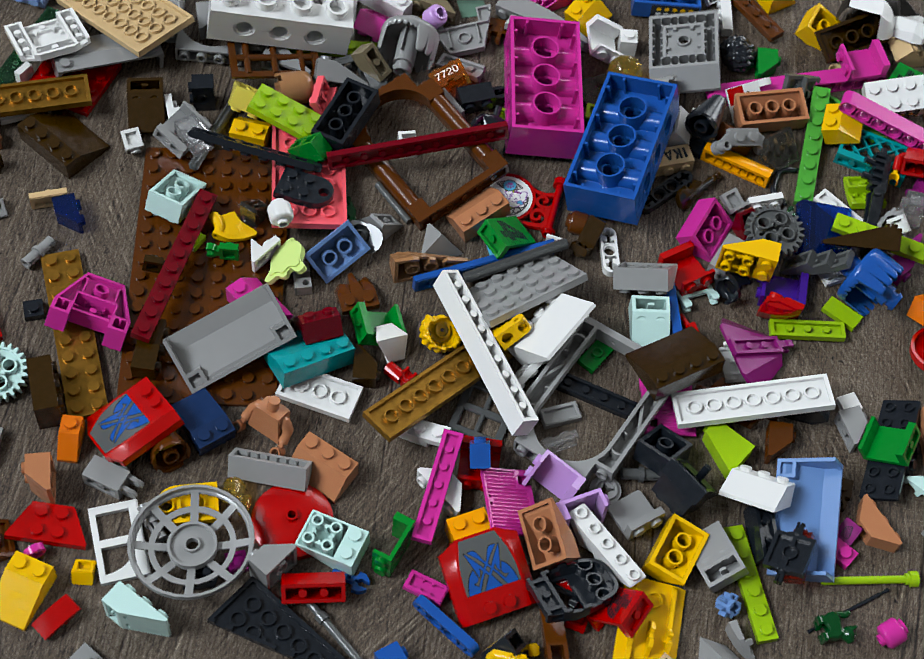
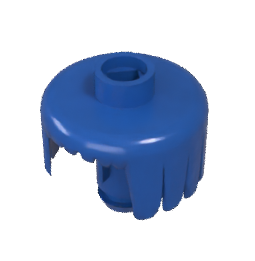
M878 248L872 249L862 260L854 256L851 268L840 271L846 279L839 287L837 296L863 317L870 313L868 309L873 310L875 307L870 301L875 304L879 303L881 306L884 304L888 307L887 310L892 311L903 298L901 293L898 294L895 291L897 288L892 283L898 279V275L902 274L904 268Z

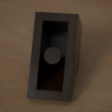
M355 344L352 383L363 388L376 389V381L380 382L381 370H377V361L361 345Z

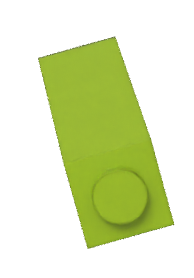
M725 423L707 425L703 429L702 441L725 479L733 468L745 463L755 448L752 443Z

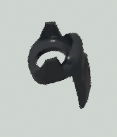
M730 273L715 280V290L720 298L727 299L724 304L729 305L741 298V286L751 282L745 276Z

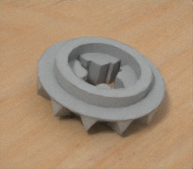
M596 477L591 482L589 491L598 488L602 490L603 485L607 491H610L607 494L610 504L620 499L621 486L616 479L613 478L610 483L607 480H601Z

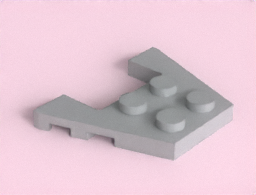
M491 4L475 7L478 21L443 28L442 25L436 29L440 37L439 42L448 54L460 57L485 51L491 16Z

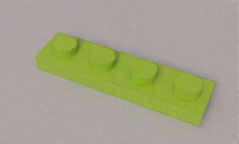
M769 319L768 321L769 336H777L778 339L844 342L846 339L844 322Z

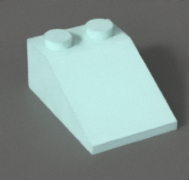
M174 169L148 191L145 210L153 215L163 217L169 222L179 224L188 215L200 188L204 190L207 183Z

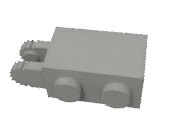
M94 455L82 473L85 484L118 500L121 499L123 494L136 499L138 494L135 490L129 488L130 484L141 489L145 485L142 480L132 476L126 466H118L108 462L104 456Z

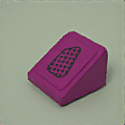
M846 517L839 526L838 537L851 546L863 529Z

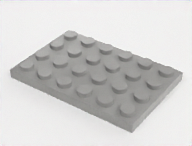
M550 254L509 268L501 274L493 275L490 279L479 282L474 287L469 288V291L482 313V318L492 328L588 281V277L585 272L554 254Z

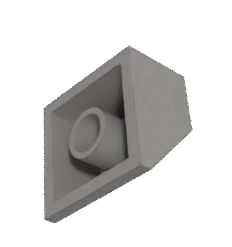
M268 544L253 550L248 559L250 576H254L270 590L281 580V573H288L297 564V546L294 544Z

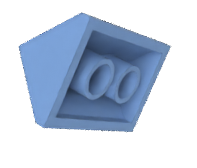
M347 220L306 252L305 258L327 284L371 248L350 221Z

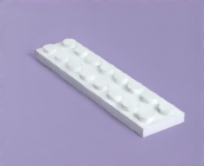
M827 374L671 394L678 429L834 410L836 407Z

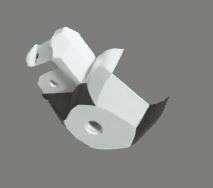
M843 0L836 14L837 21L846 8L853 7L881 15L877 39L887 40L895 37L912 44H924V17L916 13L907 0Z

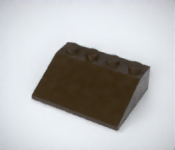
M66 109L35 113L17 124L20 139L68 179L72 178L110 149V146Z
M692 326L625 354L626 359L654 401L721 373L725 363V358L716 345Z

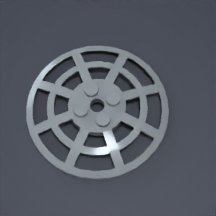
M183 485L157 495L140 510L129 530L127 553L136 576L153 592L175 600L202 599L226 589L245 571L249 564V555L254 550V526L245 506L229 492L209 485ZM199 494L217 497L230 505L221 514L212 508L199 506ZM191 495V506L177 509L167 516L159 508L161 504L173 498ZM236 510L241 514L246 523L249 538L236 540L234 528L228 520ZM152 512L160 522L153 529L149 542L136 541L141 525ZM199 513L210 515L217 520L209 526L199 522ZM190 514V522L179 526L172 522L173 519L179 516ZM224 525L229 533L230 541L218 542L215 533ZM166 527L171 532L167 543H156L159 533ZM191 542L198 543L195 549L187 548V545ZM248 546V552L242 566L232 575L226 569L234 558L236 548ZM135 549L148 551L150 562L155 569L154 573L147 577L142 574L137 564ZM230 549L226 560L221 566L213 560L218 550ZM155 551L168 552L171 561L160 567L156 560ZM208 566L214 571L206 577L195 579L197 569ZM176 567L187 570L186 579L176 578L168 573ZM218 576L226 580L222 585L211 590L193 594L194 585L207 583ZM163 577L174 584L185 585L184 594L166 592L157 588L152 583Z

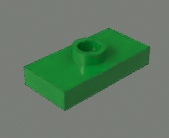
M596 340L578 359L577 363L593 374L615 350Z

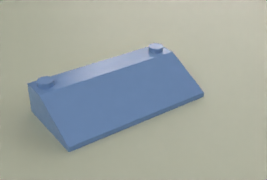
M836 457L781 458L777 461L776 478L777 476L786 477L789 479V482L795 483L791 506L774 513L777 530L794 532L797 522H803L806 527L802 535L817 541V546L804 578L785 575L784 578L810 582H834L844 466ZM767 569L768 576L776 577V571Z

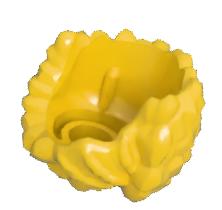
M427 314L421 322L419 337L422 339V344L426 345L429 350H434L435 353H445L460 347L462 340L449 317L445 315L432 317Z

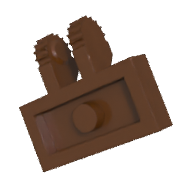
M490 17L486 43H489L491 35L496 36L495 45L500 44L501 37L505 38L507 29H504L506 20Z

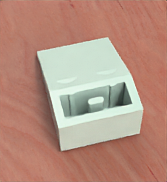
M632 295L628 306L630 340L643 347L669 336L670 298L667 296Z
M312 510L295 545L330 568H336L354 576L370 544L369 531Z
M119 581L101 599L106 616L121 628L166 637L172 635L168 615L161 609L157 611L153 608L151 601L145 596L142 598L138 596L136 590L127 583L125 585Z

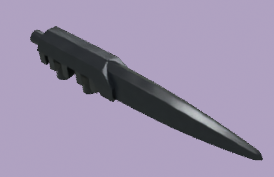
M881 148L880 152H877L872 157L865 156L864 162L870 164L872 169L869 173L863 171L861 174V178L869 182L866 190L870 191V193L866 194L863 222L877 226L880 220L892 157L887 155L888 149ZM860 248V260L869 253L870 249Z

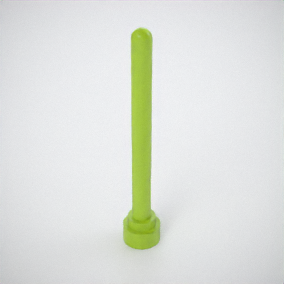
M908 571L904 575L835 577L834 582L820 583L822 585L904 584L912 588L919 587L920 576L918 571Z

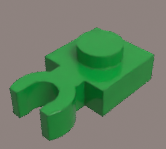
M220 242L219 245L214 243L206 244V256H220V259L239 261V244L232 242Z

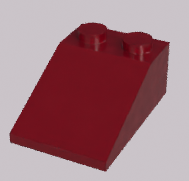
M325 307L320 311H309L303 315L293 317V321L306 345L344 335L341 316L336 307Z

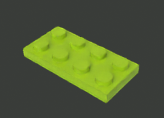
M263 83L246 109L251 114L298 139L311 135L312 128L321 116Z

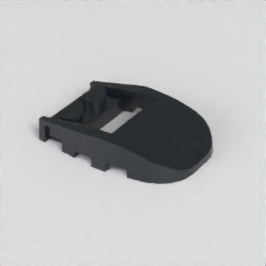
M584 558L577 560L574 564L560 563L557 565V568L551 571L546 569L540 572V577L531 581L530 577L527 578L526 589L530 591L545 616L546 623L579 620L606 607L616 595L618 581L604 562L594 558ZM566 581L583 608L575 610L566 608L553 584Z

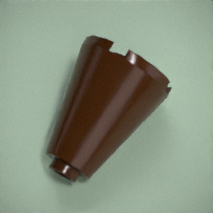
M174 431L149 449L151 464L155 470H161L163 473L175 471L184 465L183 461L186 458H190V447Z

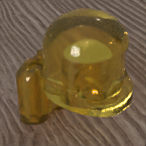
M238 477L227 478L223 483L222 490L236 497L245 506L246 510L249 511L252 497L250 494L244 495L246 488L244 481Z

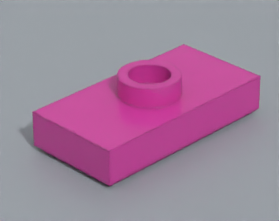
M413 569L403 585V590L416 596L424 595L438 607L441 606L448 593L446 585Z

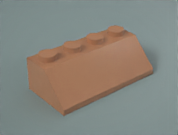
M802 87L734 94L733 120L736 128H758L759 132L804 128L810 119Z

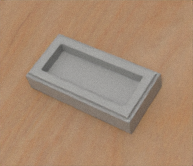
M576 401L540 409L539 417L544 430L582 420Z

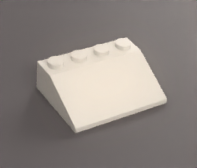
M564 293L545 301V305L537 309L533 314L532 320L528 321L532 327L531 330L507 348V350L521 365L549 361L596 305L593 302Z

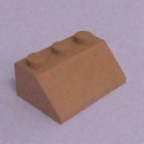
M489 186L446 214L445 218L466 243L478 235L477 231L485 219L501 218L511 214L510 204L498 189Z
M310 431L297 445L292 455V458L313 461L308 485L319 490L334 504L358 475V462Z

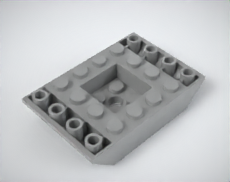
M719 9L649 16V78L657 79L669 75H677L675 81H679L680 94L721 90ZM683 40H687V41H688L687 43H684V44L680 43V42L683 41Z

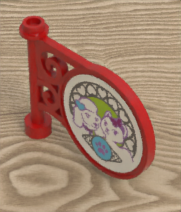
M510 173L490 185V187L498 189L508 200L511 214L506 217L516 216L525 228L540 230L544 238H546L547 234L555 235L553 225L562 191H564L563 184L566 178L556 177L554 179V193L539 191L525 178ZM549 199H553L552 204L547 206ZM530 217L531 222L523 221Z

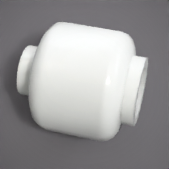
M277 198L272 200L267 207L269 220L272 225L284 228L292 222L294 214L290 202L283 198Z

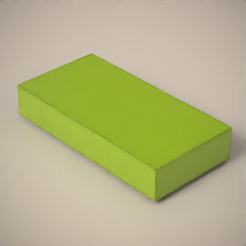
M833 296L821 309V312L836 322H844L845 328L851 332L863 319V316Z

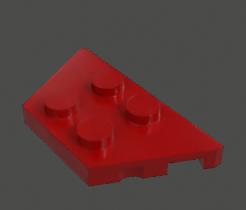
M33 501L4 534L5 539L31 543L42 542L44 545L86 550V541L75 507Z

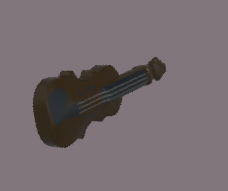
M716 171L703 182L694 180L693 183H690L689 187L683 186V188L679 189L676 192L678 208L680 210H687L692 206L695 199L703 196L704 190L715 183L716 179H720L721 173Z

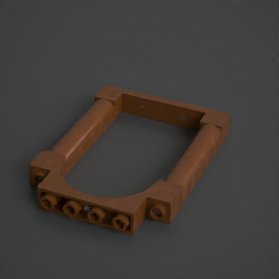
M404 73L378 89L380 104L377 109L394 100H414L427 106L449 131L472 127L446 98L443 89L432 77L416 86L408 75ZM368 122L351 148L373 144L371 137L367 133ZM487 143L466 146L464 149L484 172L429 207L422 197L419 198L387 160L364 164L405 210L420 231L427 228V224H433L509 173L508 162L496 149L493 150Z

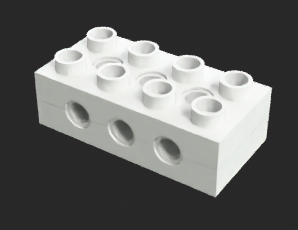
M209 0L206 38L347 55L353 32L354 0Z

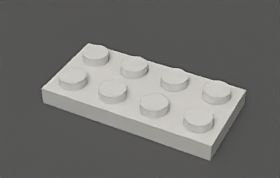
M323 374L284 389L279 384L275 396L284 401L349 423L363 393V387L328 374Z

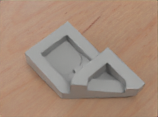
M737 619L729 621L725 631L733 646L745 659H755V655L750 647L753 645V639H744Z

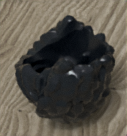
M743 35L729 36L720 44L721 59L728 70L744 73L756 65L755 46Z

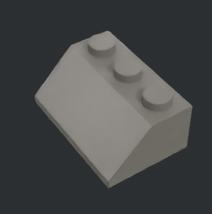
M622 262L613 267V289L619 290L620 293H630L631 290H637L639 294H647L649 291H656V294H667L668 291L673 289L678 264Z

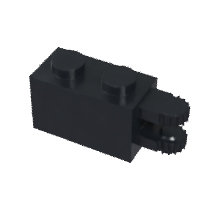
M490 81L461 86L456 89V101L465 111V114L484 110L488 111L495 109V105L505 103V90L503 86L492 87Z

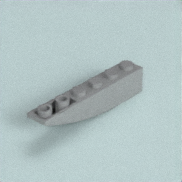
M498 0L496 3L495 15L501 19L508 20L510 15L513 14L522 17L564 20L551 10L530 0ZM580 32L581 51L587 53L589 50L588 39Z

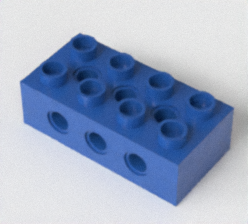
M608 71L563 184L568 211L577 210L596 217L638 225L679 114L678 84Z

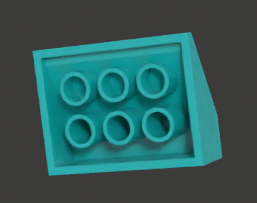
M295 331L297 337L262 355L284 389L353 364L355 347L346 334L306 345L299 331Z

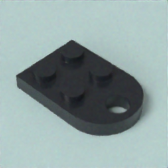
M286 167L273 192V197L283 198L288 202L308 208H322L332 201L334 189L332 184L325 178ZM325 193L327 194V196H321L319 194Z

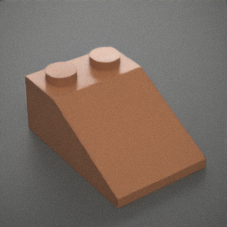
M548 498L517 511L533 571L550 570L557 567L560 563H568L580 558L575 537L553 498Z

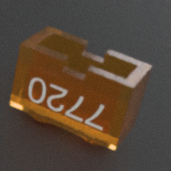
M459 58L449 61L446 65L436 68L428 74L429 78L432 77L441 88L445 87L449 93L453 92L451 89L454 87L465 86L471 82Z

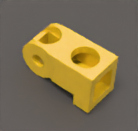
M518 314L509 322H506L499 328H494L491 332L505 351L525 336L532 327L523 314Z

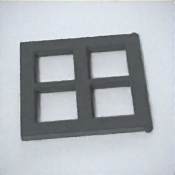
M478 381L463 392L455 412L446 426L451 427L452 431L463 433L467 436H483L489 439L503 440L508 428L500 414L489 410L493 401L491 395H489L484 408L468 402L474 388L489 393L484 382ZM464 410L480 415L474 430L458 424ZM485 418L501 423L495 438L479 432Z

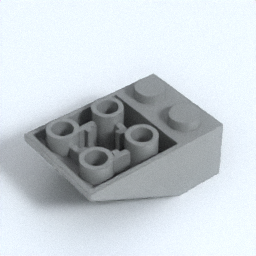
M719 520L702 529L710 535L695 564L710 590L715 593L749 574Z

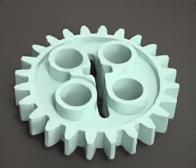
M4 342L0 344V383L5 382L4 386L0 387V404L1 399L9 402V396L16 398V391L22 393L20 387L27 386L24 380L29 379L24 353H20L21 351L18 347L14 349L11 343L6 347ZM15 365L13 369L7 370L9 366Z

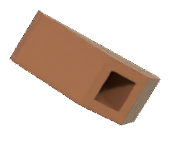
M868 494L864 495L858 504L855 523L863 529L859 535L867 546L892 553L897 552L903 544L899 534L894 532L889 525L888 519L878 510L875 501L870 499Z

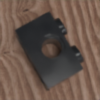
M191 74V82H188L190 104H193L196 111H215L213 74Z

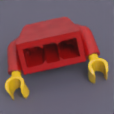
M909 147L906 152L898 154L894 159L888 184L893 179L896 181L895 186L898 185V173L924 178V150Z

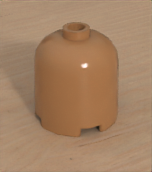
M300 70L274 74V77L278 78V82L274 83L276 91L302 105L309 103L316 80H313L308 72Z

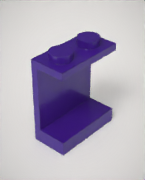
M802 272L798 280L772 275L770 282L757 279V282L760 283L755 293V298H758L757 305L763 304L770 292L779 293L784 298L789 297L806 305L809 274Z

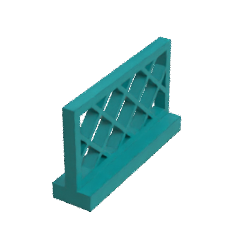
M863 130L861 142L864 147L857 149L855 144H850L853 151L843 149V146L849 144H840L833 162L860 173L863 171L869 173L872 167L864 162L865 157L861 156V152L867 151L869 156L872 157L874 154L871 149L878 147L880 151L883 145H888L892 150L888 151L887 155L895 154L897 156L901 151L906 152L909 147ZM870 138L874 140L875 144L868 145L865 139ZM894 161L891 162L890 173H892L891 170H892V166H893ZM898 173L899 182L896 187L900 188L906 175ZM890 180L889 184L895 186L896 181Z

